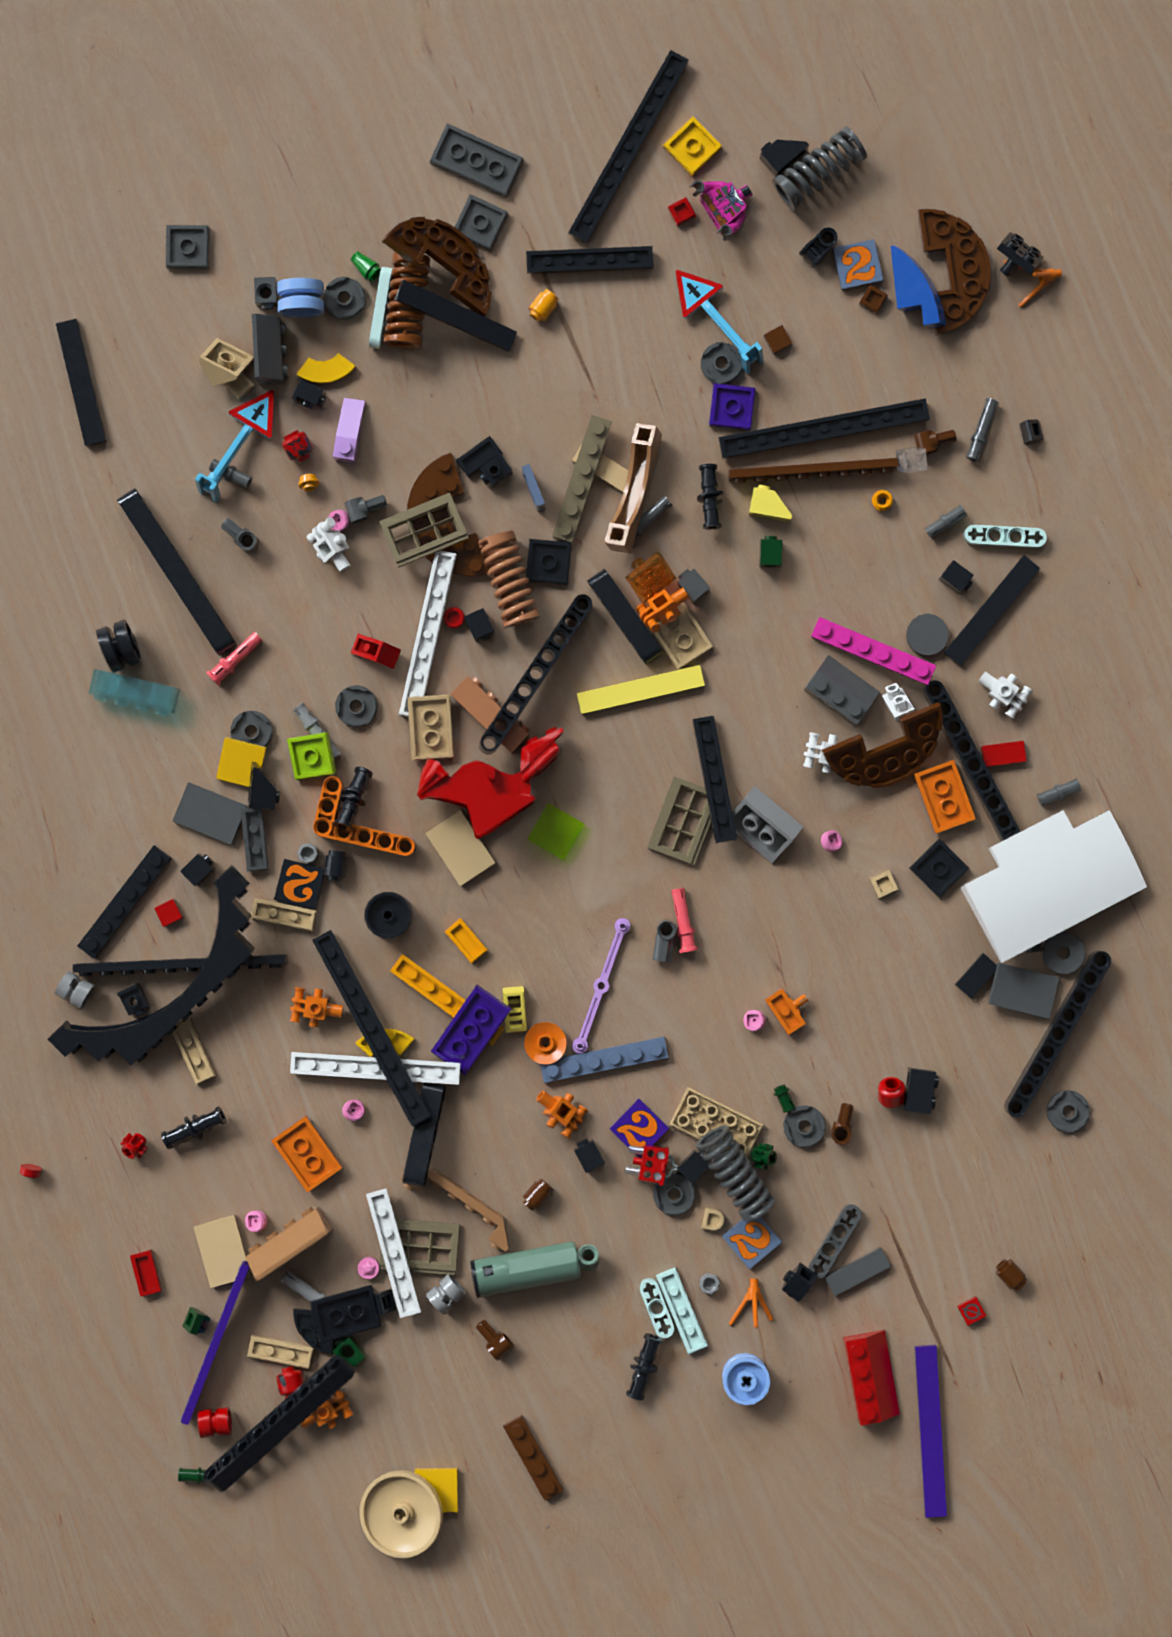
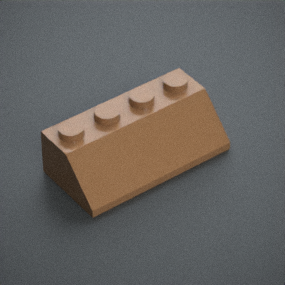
M312 1207L301 1213V1219L298 1221L292 1219L283 1225L285 1229L279 1234L277 1231H274L266 1237L267 1242L262 1245L258 1242L248 1249L250 1253L246 1256V1259L256 1281H259L330 1232L332 1226L319 1207L314 1210Z

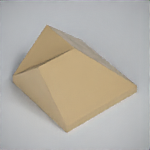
M216 338L199 357V362L211 385L216 386L236 380L253 361L254 356Z

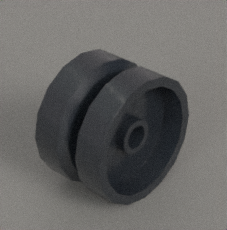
M125 619L114 623V633L108 626L96 630L101 651L113 673L124 670L125 661L130 666L142 663L138 643Z
M382 892L368 901L364 920L368 929L374 935L381 938H394L403 934L409 928L412 922V908L409 901L403 895L396 892ZM387 911H390L392 913V917L390 919L384 917V914L387 913Z

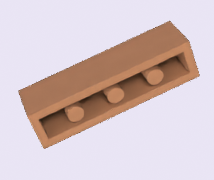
M467 676L450 695L487 730L501 707L496 703L498 699L490 691L486 694L481 689L483 684L477 678L473 677L471 679ZM521 721L515 722L501 744L512 754L529 737L527 733L529 729ZM497 722L495 724L497 730H506L505 723Z

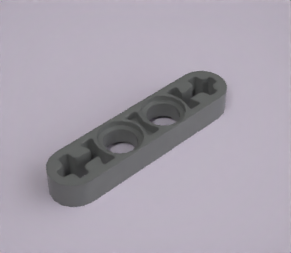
M847 1204L842 1208L810 1261L809 1269L815 1272L814 1264L819 1265L822 1261L818 1258L819 1255L826 1260H830L828 1264L825 1261L823 1262L822 1268L824 1270L823 1272H817V1279L827 1275L861 1218V1211L856 1205ZM854 1208L857 1216L849 1219L848 1223L852 1224L849 1228L840 1220L843 1218L846 1221L848 1218L846 1211H851ZM838 1226H843L846 1229V1235L842 1238H838L834 1234ZM828 1244L835 1247V1253L831 1256H827L823 1252L824 1247Z

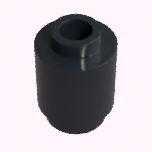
M329 850L328 855H326L324 875H328V880L340 881L341 877H345L346 852Z

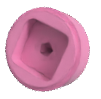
M336 510L329 515L336 523L331 528L334 531H343L350 525L348 513L344 510Z
M827 831L821 837V845L827 852L838 851L842 846V838L837 831Z
M750 1010L744 1015L743 1022L748 1030L759 1031L765 1026L766 1018L761 1011Z
M359 1100L347 1101L342 1108L343 1116L348 1121L360 1120L365 1112L364 1105Z
M260 1210L251 1211L246 1215L245 1225L251 1232L262 1231L267 1225V1217Z
M365 1257L358 1264V1273L365 1279L374 1278L379 1271V1263L373 1257Z

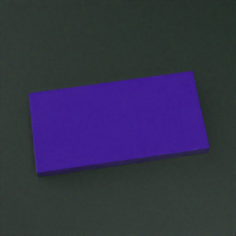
M476 985L431 1052L445 1062L461 1063L460 1072L466 1075L512 1008L479 985Z

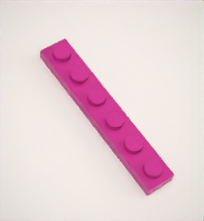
M819 617L811 635L814 639L927 686L937 667L932 663Z

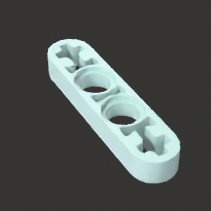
M381 268L369 338L370 348L380 349L389 300L388 295L390 293V282L392 281L391 271L393 268Z
M970 525L963 534L964 540L968 544L984 546L1039 548L1047 540L1044 530L1027 527ZM972 529H974L975 533L982 534L983 529H985V541H982L983 537L980 536L976 537L975 540H972V537L968 536V533L972 532ZM992 530L998 531L1000 533L999 541H991L989 532ZM1017 531L1020 533V542L1014 543L1010 540L1011 532ZM1025 532H1028L1027 536L1031 537L1038 533L1042 540L1036 544L1035 540L1028 539L1027 544H1025Z

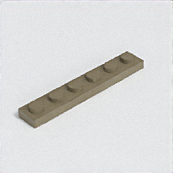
M591 415L553 531V537L573 543L612 421Z

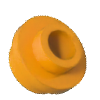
M305 474L299 478L298 486L306 492L313 491L319 486V479L316 478L315 474Z
M879 490L872 497V505L878 511H886L893 504V497L886 490ZM883 497L886 503L882 505L878 502V499Z

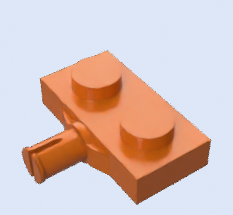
M781 988L764 999L788 1035L806 1024L799 1012V1007L809 1002L804 994L793 1001Z

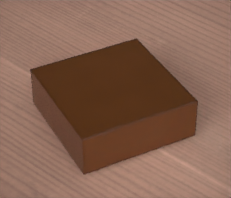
M870 284L859 304L877 314L888 294Z
M783 325L763 335L773 354L792 345Z

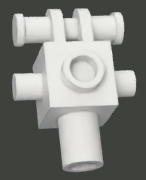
M328 517L325 522H320L312 529V533L307 535V539L310 543H315L313 546L317 551L319 559H322L324 563L333 560L339 572H342L350 567L343 554L349 549V546L345 541L346 537L344 534L340 533L339 530L334 532L331 530L336 523L333 518Z
M985 671L978 682L990 690L987 695L993 700L989 705L994 709H997L1000 704L1004 707L1008 706V704L1011 705L1010 709L1005 712V715L1014 720L1018 711L1021 712L1023 709L1021 705L1028 702L1027 698L1033 693V690L1024 686V689L1019 694L1017 692L1020 688L1014 685L1018 679L1015 675L1010 674L1007 679L1002 676L997 680Z
M810 732L809 743H806L808 751H804L806 758L803 766L813 768V761L816 758V762L823 764L822 772L830 773L831 767L827 764L821 750L836 744L838 736L829 734L828 742L820 741L819 745H817L820 734Z

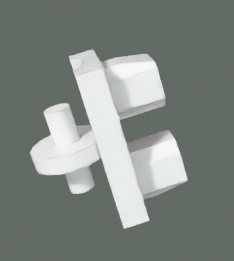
M897 683L885 687L887 694L882 695L896 722L899 721V718L915 712L903 689L899 688Z

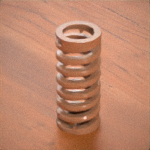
M514 531L497 533L478 541L479 547L482 548L481 554L487 557L484 564L490 567L487 574L490 578H494L491 581V587L497 589L494 593V597L500 600L497 607L500 610H505L501 614L504 628L519 626L540 618L537 607L531 608L532 611L524 613L522 611L520 614H513L536 604L535 599L511 603L514 600L532 594L531 588L508 592L529 583V578L525 577L503 582L513 576L526 572L525 567L500 571L510 565L522 562L523 558L521 556L497 560L505 555L519 551V546L514 545L492 550L506 542L511 541V544L517 543Z

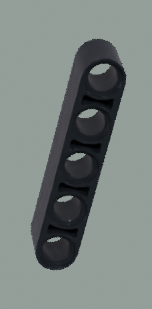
M605 569L587 580L594 593L645 665L663 654L656 640Z
M423 1083L420 1096L431 1117L415 1125L413 1128L403 1174L404 1184L425 1187L446 1085Z

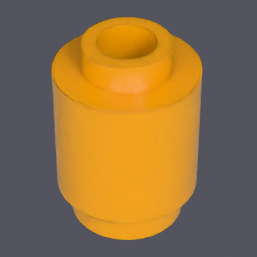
M547 289L544 292H540L528 308L530 311L529 315L538 322L540 320L546 321L556 308L557 301L559 300L558 297Z

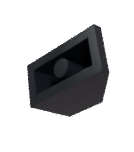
M777 139L773 143L768 142L761 148L760 160L776 177L808 150L809 144L807 141Z
M252 762L248 806L254 809L275 810V803H279L280 791H277L275 783L256 762Z

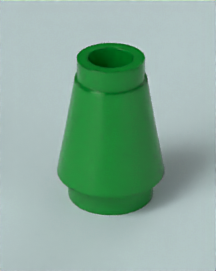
M359 251L352 255L350 261L365 280L372 282L378 278L381 272L379 263L361 254Z

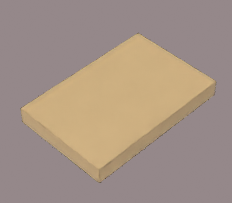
M685 602L677 606L681 614L676 617L675 621L669 622L664 626L661 621L658 622L660 629L654 633L677 670L713 648Z
M450 694L407 697L411 760L454 758Z
M461 810L425 833L460 886L495 864V861L481 840L476 839L473 828Z
M235 1214L194 1226L210 1288L234 1282L242 1261H247ZM250 1267L245 1278L252 1276Z

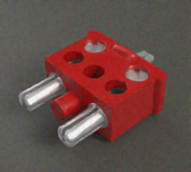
M644 1144V1148L629 1146V1153L642 1155V1158H633V1164L640 1165L641 1167L639 1169L626 1166L625 1174L639 1176L638 1180L659 1183L662 1186L664 1179L669 1178L673 1171H677L678 1165H675L673 1156L669 1155L668 1146L665 1148ZM653 1150L655 1154L651 1156L648 1154V1151ZM670 1158L671 1164L675 1168H672L669 1174L665 1175L667 1161ZM652 1161L653 1165L648 1166L646 1162ZM649 1171L651 1175L645 1176L644 1172Z

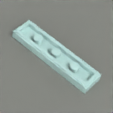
M674 1267L657 1274L656 1278L688 1355L708 1347L676 1268Z

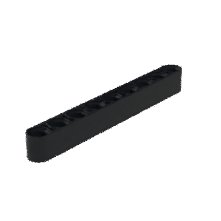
M134 488L118 498L117 501L218 656L237 645L138 491Z
M580 594L573 600L483 734L479 743L480 751L483 754L491 755L497 751L590 612L592 600L588 595ZM577 602H585L587 609L580 610L577 607ZM568 618L573 619L576 626H567L565 620ZM554 636H562L564 643L556 644ZM550 653L553 660L550 662L544 661L542 654ZM538 670L541 673V678L534 679L530 672ZM526 687L530 694L522 696L519 693V688ZM510 704L516 705L518 712L515 714L509 713L507 706ZM497 722L505 723L506 730H497L495 724ZM484 740H493L495 747L492 749L486 748Z
M936 680L931 681L928 686L925 685L923 688V694L929 706L937 702L948 706V714L942 715V731L1000 841L1008 839L1011 834L1016 835L1020 833V829L944 685ZM931 685L938 687L939 694L937 696H932L929 693ZM951 722L956 723L959 727L956 734L949 731L948 727ZM961 741H965L968 744V750L965 753L961 752L958 748ZM970 760H975L978 763L976 771L969 769L968 763ZM981 778L986 779L988 782L986 790H982L978 786ZM991 797L996 798L998 801L995 809L990 808L988 805V800ZM1000 816H1005L1008 820V824L1004 828L998 824Z
M1094 951L1089 955L1006 1099L1004 1109L1009 1115L1021 1117L1027 1111L1111 964V957L1107 952ZM1099 954L1104 957V963L1101 966L1095 963V958ZM1087 973H1092L1094 976L1091 984L1085 982V975ZM1081 991L1083 993V1000L1077 1003L1074 1000V995L1076 992ZM1070 1009L1073 1017L1071 1020L1066 1021L1063 1014L1066 1010ZM1056 1028L1062 1030V1036L1059 1039L1053 1037V1031ZM1049 1046L1052 1049V1053L1049 1057L1045 1058L1042 1055V1050L1044 1047ZM1040 1065L1041 1073L1034 1076L1032 1074V1067ZM1025 1083H1029L1031 1086V1090L1027 1094L1021 1092V1087ZM1018 1101L1020 1109L1018 1112L1013 1113L1010 1106L1013 1102Z
M340 1355L332 1357L209 1466L203 1476L204 1482L219 1492L227 1490L349 1382L355 1374V1366Z

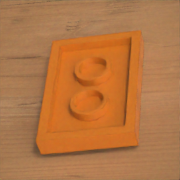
M954 760L913 774L935 834L976 819Z
M307 1115L271 1140L307 1193L343 1168Z

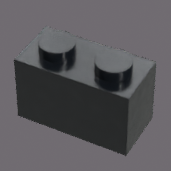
M908 1067L903 1110L931 1114V1109L934 1110L936 1104V1097H933L934 1088L937 1089L939 1076H936L935 1071Z

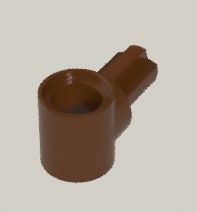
M927 430L914 434L919 456L934 453L938 450V446L957 441L954 430L937 434L932 430Z
M848 1103L841 1104L838 1120L833 1123L830 1132L831 1138L839 1145L847 1144L851 1139L852 1126L850 1121L854 1107ZM838 1129L846 1130V1137L842 1140H838L835 1137Z
M482 1320L477 1324L476 1329L488 1342L486 1344L487 1350L497 1361L514 1348L510 1339L503 1332L497 1334L486 1320Z

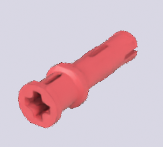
M253 632L227 658H221L219 660L220 663L206 673L220 686L221 681L229 673H234V667L263 640Z
M685 889L671 890L679 929L676 932L681 946L679 952L684 953L698 950L693 936L695 929L690 925Z

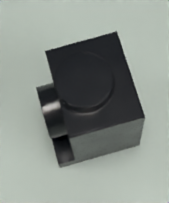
M301 379L292 396L293 402L298 404L299 400H301L300 404L309 409H312V407L322 409L327 398L323 389Z
M500 453L479 468L481 471L479 477L485 485L490 484L492 488L513 473ZM492 467H496L498 469V472L496 474H492L490 472V469Z
M136 983L117 993L128 1015L134 1014L137 1017L147 1012L145 1008L150 1006L140 983ZM132 997L136 998V1005H131L130 999Z

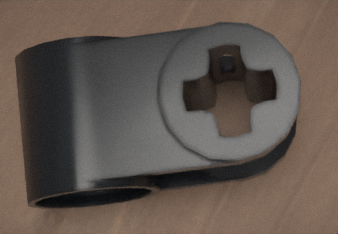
M829 227L822 229L803 247L799 255L806 257L812 263L813 268L817 267L836 245L838 237L836 231ZM826 234L831 235L833 241L825 243L822 240V236Z

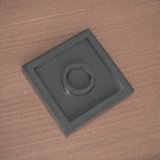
M470 194L456 222L455 228L461 231L472 243L491 251L508 215V211Z
M166 225V268L209 269V226Z

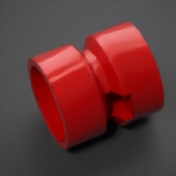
M229 1407L217 1408L216 1412H213L211 1409L198 1411L200 1438L213 1437L215 1433L218 1436L232 1434V1418Z

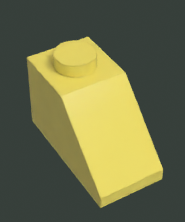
M758 485V488L754 487L749 515L786 522L791 521L792 514L778 494L770 490L771 487L765 485Z

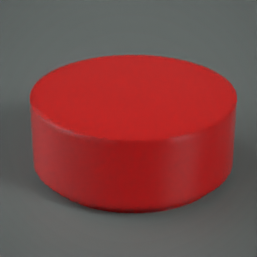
M457 607L447 609L443 616L445 624L452 629L461 627L465 620L464 613Z
M21 1164L19 1173L28 1178H39L42 1168L33 1164Z

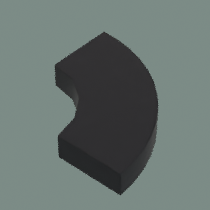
M294 1308L295 1326L303 1339L312 1348L323 1353L333 1354L334 1340L321 1344L318 1342L311 1309Z

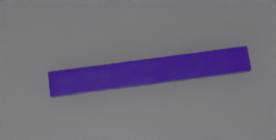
M245 1260L241 1263L181 1418V1423L188 1425L249 1270L250 1266Z
M936 1345L914 1346L924 1512L926 1518L947 1516L937 1347Z

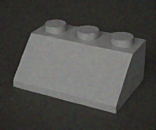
M755 786L732 812L736 834L771 863L786 849L803 828L799 822Z

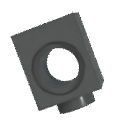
M254 278L255 304L257 307H261V310H272L273 307L277 306L278 302L276 278ZM264 290L272 291L271 296L267 299L261 297Z
M687 569L678 576L680 580L677 585L680 588H684L692 603L696 602L710 590V587L695 569L691 571Z

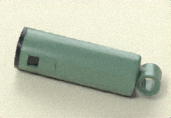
M573 1241L470 1260L476 1298L577 1280L581 1278L580 1269L592 1271L600 1263L599 1252L595 1246L586 1244L579 1250H576V1245ZM587 1254H591L594 1256V1258L591 1261H585L583 1259L584 1256Z

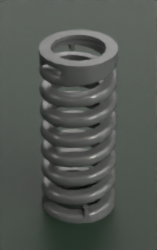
M845 126L836 135L830 137V142H823L821 149L815 148L812 150L811 155H805L802 162L797 161L794 163L793 169L787 168L784 176L780 174L772 179L779 196L791 210L794 211L800 204L805 203V199L795 186L792 177L798 181L802 190L809 198L814 196V192L804 179L801 170L808 176L817 191H822L823 185L812 171L810 164L816 168L827 185L833 182L830 174L821 164L819 157L825 161L827 167L836 178L841 177V171L830 157L828 150L834 154L837 162L846 172L851 167L837 144L844 149L854 165L860 163L859 159L862 161L867 158L864 146L849 127Z
M722 1125L709 1131L697 1141L695 1147L703 1155V1159L705 1161L712 1160L708 1165L710 1170L718 1169L714 1174L715 1178H724L720 1185L722 1188H729L726 1192L729 1198L735 1197L732 1204L735 1207L742 1206L738 1213L743 1221H751L760 1217L774 1205V1197L770 1194L768 1188L763 1185L761 1177L757 1176L756 1169L751 1167L750 1160L745 1158V1152L739 1149V1143L733 1139V1134L727 1125ZM734 1156H737L735 1160L730 1161ZM740 1165H744L743 1168L736 1170ZM761 1206L762 1209L753 1213L756 1209H758Z

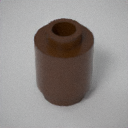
M540 1178L522 1196L525 1199L523 1203L532 1211L534 1208L539 1210L551 1196L553 1188Z
M1004 1259L996 1266V1275L1009 1289L1018 1291L1026 1284L1025 1274L1011 1259Z

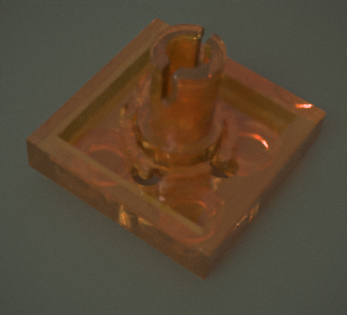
M659 551L645 562L642 558L635 559L632 563L634 571L625 577L643 604L652 598L655 593H659L676 579Z

